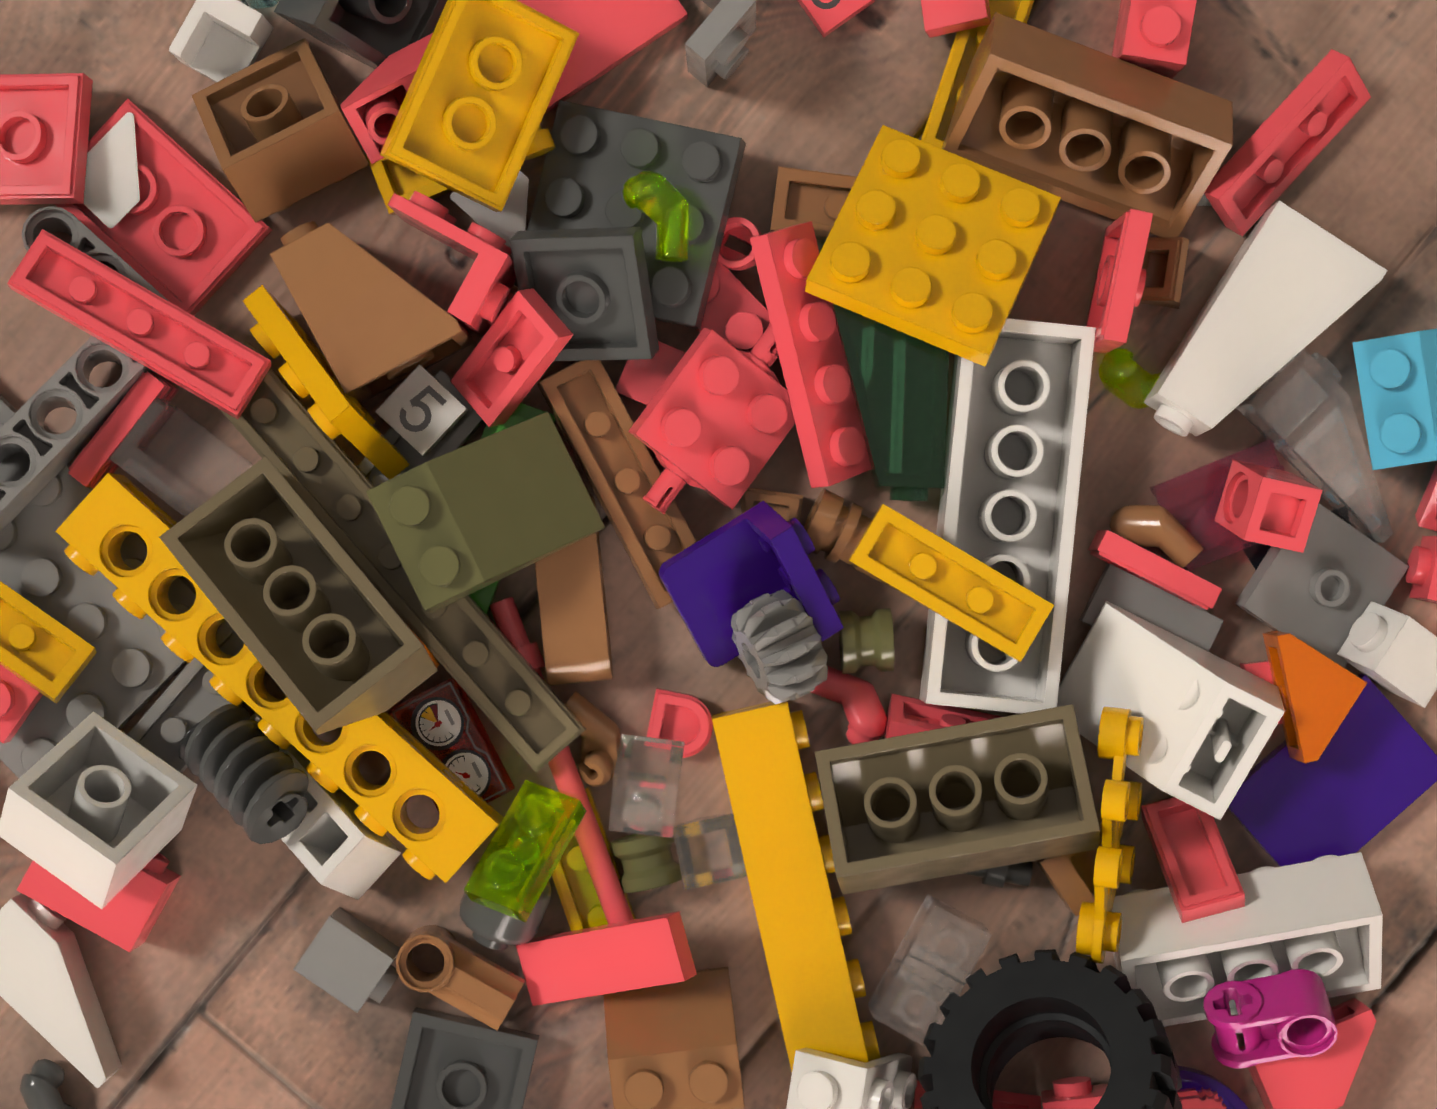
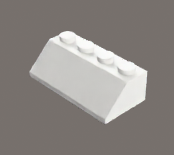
M1361 852L1342 856L1325 855L1309 862L1281 867L1264 866L1247 873L1237 874L1245 894V907L1185 923L1181 922L1168 887L1153 890L1136 889L1123 895L1115 896L1112 912L1122 913L1118 952H1113L1116 969L1127 976L1131 989H1141L1152 1002L1157 1018L1162 1020L1164 1027L1206 1020L1207 1017L1203 1008L1204 997L1210 989L1218 984L1227 981H1244L1277 975L1292 969H1305L1319 975L1325 985L1328 998L1381 989L1383 914ZM1231 999L1229 1006L1231 1015L1237 1014L1236 1003Z

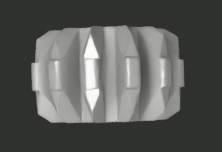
M782 589L772 594L765 593L749 601L750 603L745 604L743 608L732 615V640L738 648V658L743 662L747 676L751 677L754 681L757 691L763 694L769 701L775 705L787 700L794 701L815 690L817 685L827 680L828 667L826 664L828 655L822 648L820 641L822 637L817 633L812 617L807 616L802 603Z

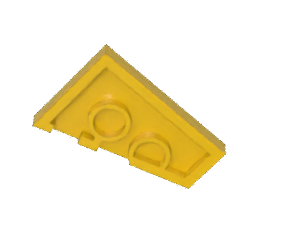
M263 285L246 297L243 303L258 322L249 329L250 332L273 359H276L280 354L282 355L286 363L278 368V371L302 399L309 394L313 398L315 404L308 408L307 411L322 431L331 440L342 434L389 480L408 467L410 464L400 451L372 425L376 421L363 404L343 392L325 356L285 307Z

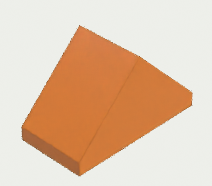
M1280 631L1262 633L1273 684L1279 688L1285 710L1281 721L1289 757L1302 763L1318 761L1367 682L1290 633Z

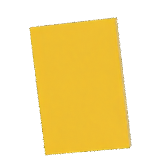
M447 0L380 155L495 212H502L580 33L518 0Z

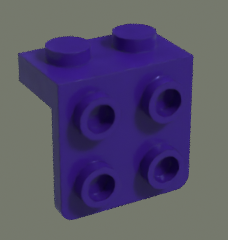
M764 500L668 559L659 568V577L703 658L713 667H720L739 655L738 648L732 640V615L743 608L745 604L750 603L749 601L765 593L772 594L783 589L792 595L793 598L799 600L807 616L812 617L813 625L817 633L822 637L821 641L826 640L844 628L833 607L834 604L840 601V596L827 574L821 568L815 571L808 557V554L815 551V547L805 528L795 517L786 521Z

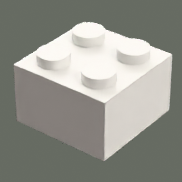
M93 711L8 788L0 818V837L97 907L103 909L182 830L197 784Z

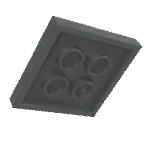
M559 100L551 132L556 148L546 153L527 231L641 227L655 320L700 330L746 143L739 137ZM515 279L514 286L518 287L517 281Z

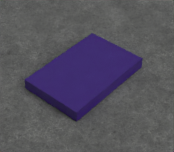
M1365 674L1357 676L1367 682L1365 688L1318 761L1302 763L1290 758L1285 739L1249 771L1227 808L1278 867L1313 861L1325 855L1342 856L1358 852L1437 782V755Z

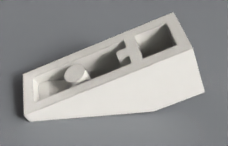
M254 713L250 719L259 722L262 717ZM292 744L287 750L279 747V752L288 754L293 760L294 768L304 771L309 780L308 789L304 795L309 804L306 816L298 828L286 837L281 838V840L321 885L359 900L401 852L386 835L381 837L375 834L357 818L354 810L358 806L340 789L335 793H331L315 781L305 769L310 761Z
M21 893L11 898L0 909V996L98 1089L122 1065L76 936L63 923L67 919L66 917Z

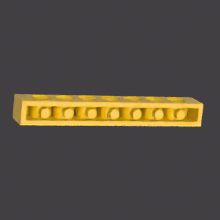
M107 473L55 531L69 543L64 550L68 558L92 576L100 571L117 587L112 595L123 608L139 619H143L146 615L150 616L166 631L160 638L173 653L188 663H191L196 658L214 674L209 680L210 685L233 705L239 706L244 701L261 716L262 719L258 722L257 726L272 742L284 750H287L292 744L310 761L305 767L306 771L322 787L331 793H335L340 788L358 804L354 814L366 827L381 837L388 831L407 849L403 852L402 856L416 872L428 880H432L437 875L447 883L494 831L504 817L387 712L343 726L341 734L335 742H325L319 739L288 697L278 699L267 692L264 686L266 670L245 644L235 656L225 654L218 647L216 632L225 619L159 538L177 522L127 477L121 474ZM132 533L140 535L147 546L146 559L136 569H132L124 563L120 552L122 542ZM179 576L189 579L196 591L195 602L185 613L176 610L168 598L169 587ZM376 751L387 758L391 773L386 784L373 785L362 777L359 770V761L364 752ZM425 795L435 801L439 808V820L436 826L421 828L411 822L407 815V803L411 796Z

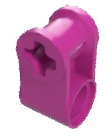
M1292 969L1272 976L1244 981H1227L1214 986L1204 997V1013L1215 1029L1211 1040L1212 1052L1216 1060L1224 1066L1235 1069L1248 1068L1260 1063L1282 1059L1313 1057L1330 1049L1337 1040L1338 1030L1322 978L1313 971ZM1231 999L1236 1003L1237 1016H1231L1229 1006ZM1237 1033H1243L1245 1049L1243 1050L1239 1049Z

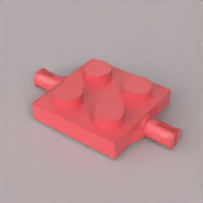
M769 323L768 328L750 353L734 348L712 329L703 328L628 431L653 450L658 461L665 468L648 493L642 498L660 513L665 515L666 510L685 484L705 490L721 504L733 509L794 426L795 420L787 389L779 383L776 375L770 369L778 358L771 323Z

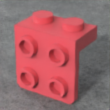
M414 191L410 200L394 193L388 206L404 222L475 260L447 313L462 326L484 336L514 296L510 290L515 283L516 275L513 260L510 258L511 248L505 245L506 240L474 222L471 223L467 232L456 227L454 224L457 219L448 214L449 210L417 191Z

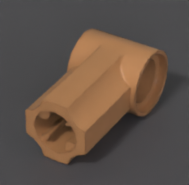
M436 925L422 926L414 930L399 949L396 958L397 973L407 987L418 992H429L497 1031L525 983L524 978L459 943L447 929ZM425 943L436 946L444 956V968L434 973L421 971L412 960L413 947Z

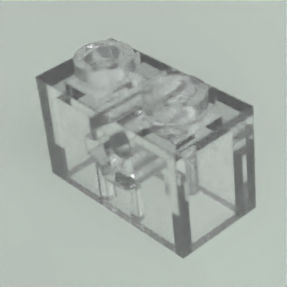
M927 894L868 1003L873 1019L925 1046L923 1041L929 1025L934 1022L942 1025L946 1018L939 1007L951 992L956 993L958 996L960 995L966 984L965 979L971 975L992 936L985 925Z

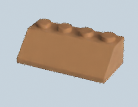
M995 12L970 64L942 149L1059 196L1062 201L1113 220H1117L1130 209L1153 213L1149 233L1159 237H1179L1233 146V102Z

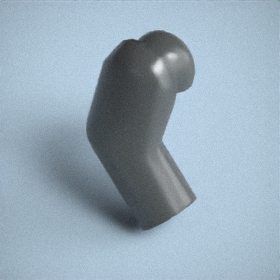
M41 1059L34 1063L30 1074L23 1075L20 1092L28 1109H76L64 1103L57 1090L64 1081L65 1073L61 1066L48 1059Z

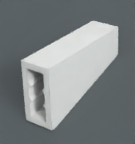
M1279 200L1258 219L1143 403L1156 410L1154 419L1160 425L1177 435L1186 437L1190 432L1194 436H1198L1212 429L1383 279L1388 270Z

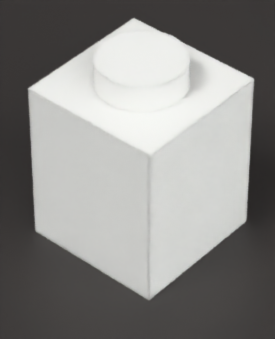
M1371 601L1362 616L1352 625L1349 636L1337 655L1385 690L1425 708L1437 690V637L1410 616Z

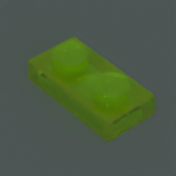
M525 780L463 889L469 899L526 923L586 813L581 801Z

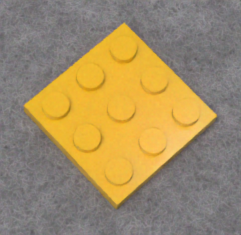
M882 125L807 277L805 292L986 367L1054 218L1061 197Z

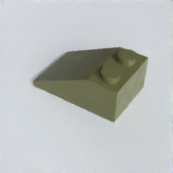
M548 411L429 460L366 491L424 611L430 614L605 528Z

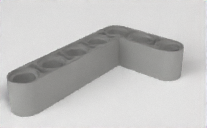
M54 206L39 208L30 214L23 224L22 239L27 252L42 229L49 233H67L72 236L71 246L167 300L67 210ZM91 336L0 428V463L5 457L14 453L26 454L30 458L29 470L25 476L11 482L0 479V532L89 443L142 373L148 371L157 374L156 372ZM107 361L115 362L123 367L121 377L112 386L102 388L89 383L91 371L100 363ZM67 407L76 411V422L67 432L51 434L44 430L45 418L55 408Z

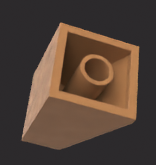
M316 221L302 224L283 235L280 240L284 246L270 253L343 392L352 398L365 402L403 382L419 364L427 369L474 344L470 333L457 320L330 223L318 227Z

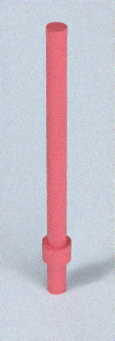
M509 597L491 604L489 607L496 626L544 680L540 670L545 667L543 657L537 642L530 643L514 598ZM568 745L550 760L548 765L608 924L634 920Z

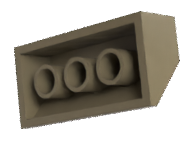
M266 456L159 537L317 735L386 712L438 671L424 645Z
M1073 704L815 751L835 873L843 895L1096 850L1099 846L1100 828Z

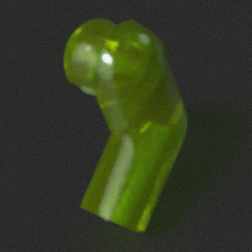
M642 171L636 176L627 179L623 186V198L626 205L630 209L637 208L643 211L657 224L655 259L669 262L687 261L690 214L687 199L659 173Z
M1116 348L1107 352L1098 369L1099 378L1104 388L1130 408L1143 409L1149 407L1144 403V400L1149 395L1161 373L1151 375L1132 360L1133 353L1128 349Z

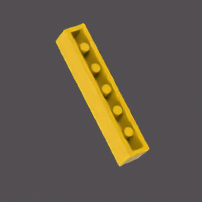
M770 701L713 714V727L791 1072L793 1070L795 1051L802 1048H810L864 1063L879 1059L881 1057L873 1022L871 1020L860 1023L855 1003L856 998L867 996L859 960L857 958L846 961L841 936L852 934L845 898L842 896L832 899L826 874L835 872L829 834L817 835L812 813L824 809L816 772L803 773L798 751L799 749L810 747L802 710L790 712L787 701L777 705Z

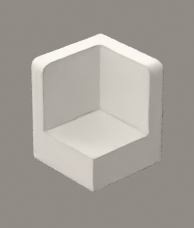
M196 0L170 45L169 52L184 65L218 82L254 64L274 28L263 14L238 0Z

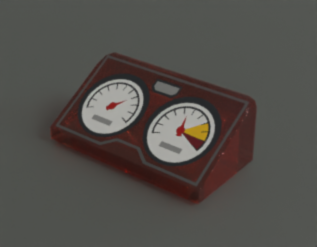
M453 677L389 710L388 714L487 803L515 789L465 690ZM432 799L433 803L435 804V806H436V808H437V810H438V812H439V808H438L437 804H436L435 801Z

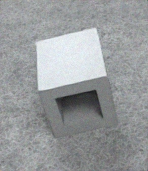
M339 907L329 916L293 970L358 1013L369 997L380 1004L399 977L392 963L396 959L400 948Z

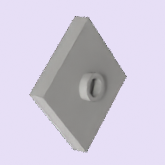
M1319 503L1304 552L1301 553L1271 546L1234 604L1272 630L1292 634L1344 668L1347 661L1338 656L1337 653L1349 636L1352 625L1362 616L1371 601L1383 606L1385 605L1409 566Z

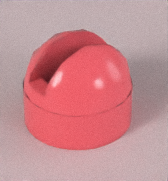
M728 218L717 261L734 271H742L755 266L753 250L746 256L739 251L726 247L725 244L730 235L751 245L750 237L761 235V231L745 218Z

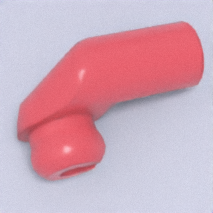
M827 666V680L817 685L811 693L842 704L849 722L846 737L852 745L879 740L886 733L888 718L874 686L866 680L848 673L842 674V671Z

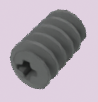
M227 704L211 712L185 734L179 746V758L185 761L192 774L199 777L206 790L214 794L220 806L229 811L234 822L243 827L251 841L258 844L275 842L298 828L306 816L309 804L304 795L309 785L308 777L304 771L294 768L293 760L288 754L279 752V746L272 742L258 728L257 721L250 719L249 712L243 705Z

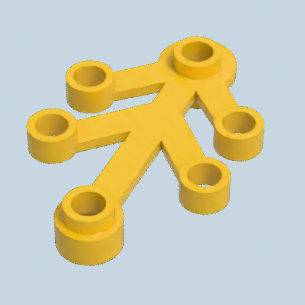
M1107 706L1103 707L1100 719L1098 758L1114 760L1112 780L1106 779L1103 787L1101 802L1102 846L1097 848L1094 865V903L1082 902L1076 934V952L1091 955L1092 962L1103 964L1106 951L1118 952L1122 913L1112 912L1116 889L1119 888L1120 883L1131 885L1135 865V846L1121 845L1120 839L1126 819L1138 821L1142 801V783L1125 781L1124 776L1127 755H1140L1144 719L1143 717L1131 716V709Z

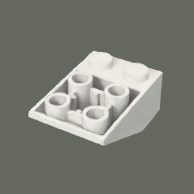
M1108 601L1102 607L1060 682L1057 707L1073 704L1079 734L1096 746H1098L1100 719L1104 706L1131 709V716L1143 717L1144 726L1140 755H1127L1126 766L1161 791L1219 820L1222 819L1285 712L1277 686Z

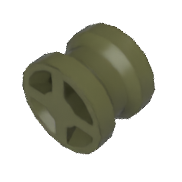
M891 608L876 609L870 616H858L852 610L839 611L838 617L844 627L839 631L842 674L856 673L861 666H875L881 672L894 671V632Z
M672 827L638 832L610 842L613 855L619 858L622 863L624 873L619 881L624 893L655 889L684 878L682 867L673 860L671 846L675 841Z

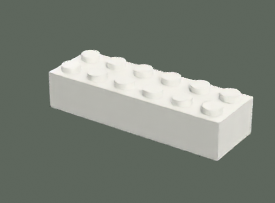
M1008 318L986 367L958 355L954 356L936 535L1054 604V607L1021 662L1016 661L929 609L919 697L926 704L1020 714L1057 707L1096 327Z

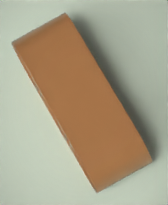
M594 495L590 496L596 508ZM598 531L535 562L544 659L549 686L613 679Z

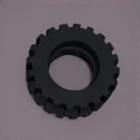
M1055 949L1036 950L1034 952L1035 960L1021 962L1017 953L998 959L1001 969L987 976L982 968H980L965 979L970 987L968 991L961 997L951 992L939 1007L945 1017L943 1024L931 1023L923 1041L931 1057H923L919 1060L918 1080L926 1091L920 1098L923 1109H994L992 1104L995 1085L1006 1064L1025 1047L1041 1040L1056 1037L1075 1038L1086 1041L1100 1048L1107 1056L1111 1067L1110 1079L1104 1095L1094 1109H1182V1104L1177 1094V1091L1182 1088L1179 1067L1162 1020H1158L1152 1002L1141 989H1131L1125 974L1111 965L1105 966L1099 972L1096 963L1092 962L1091 956L1073 952L1070 954L1069 961L1065 962L1060 961Z

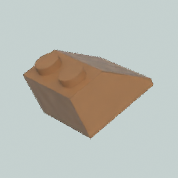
M305 38L192 95L221 168L255 223L276 212L289 208L295 202L333 183L340 182L350 174L370 165Z
M728 967L697 970V975L684 982L603 995L607 1055L614 1109H745Z

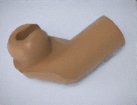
M1161 505L1123 506L1111 518V532L1140 547H1159L1175 565L1181 568L1189 564L1204 549L1187 529Z
M575 691L565 705L586 728L580 734L581 763L578 765V772L586 784L594 787L603 786L616 777L622 764L621 731L613 720Z

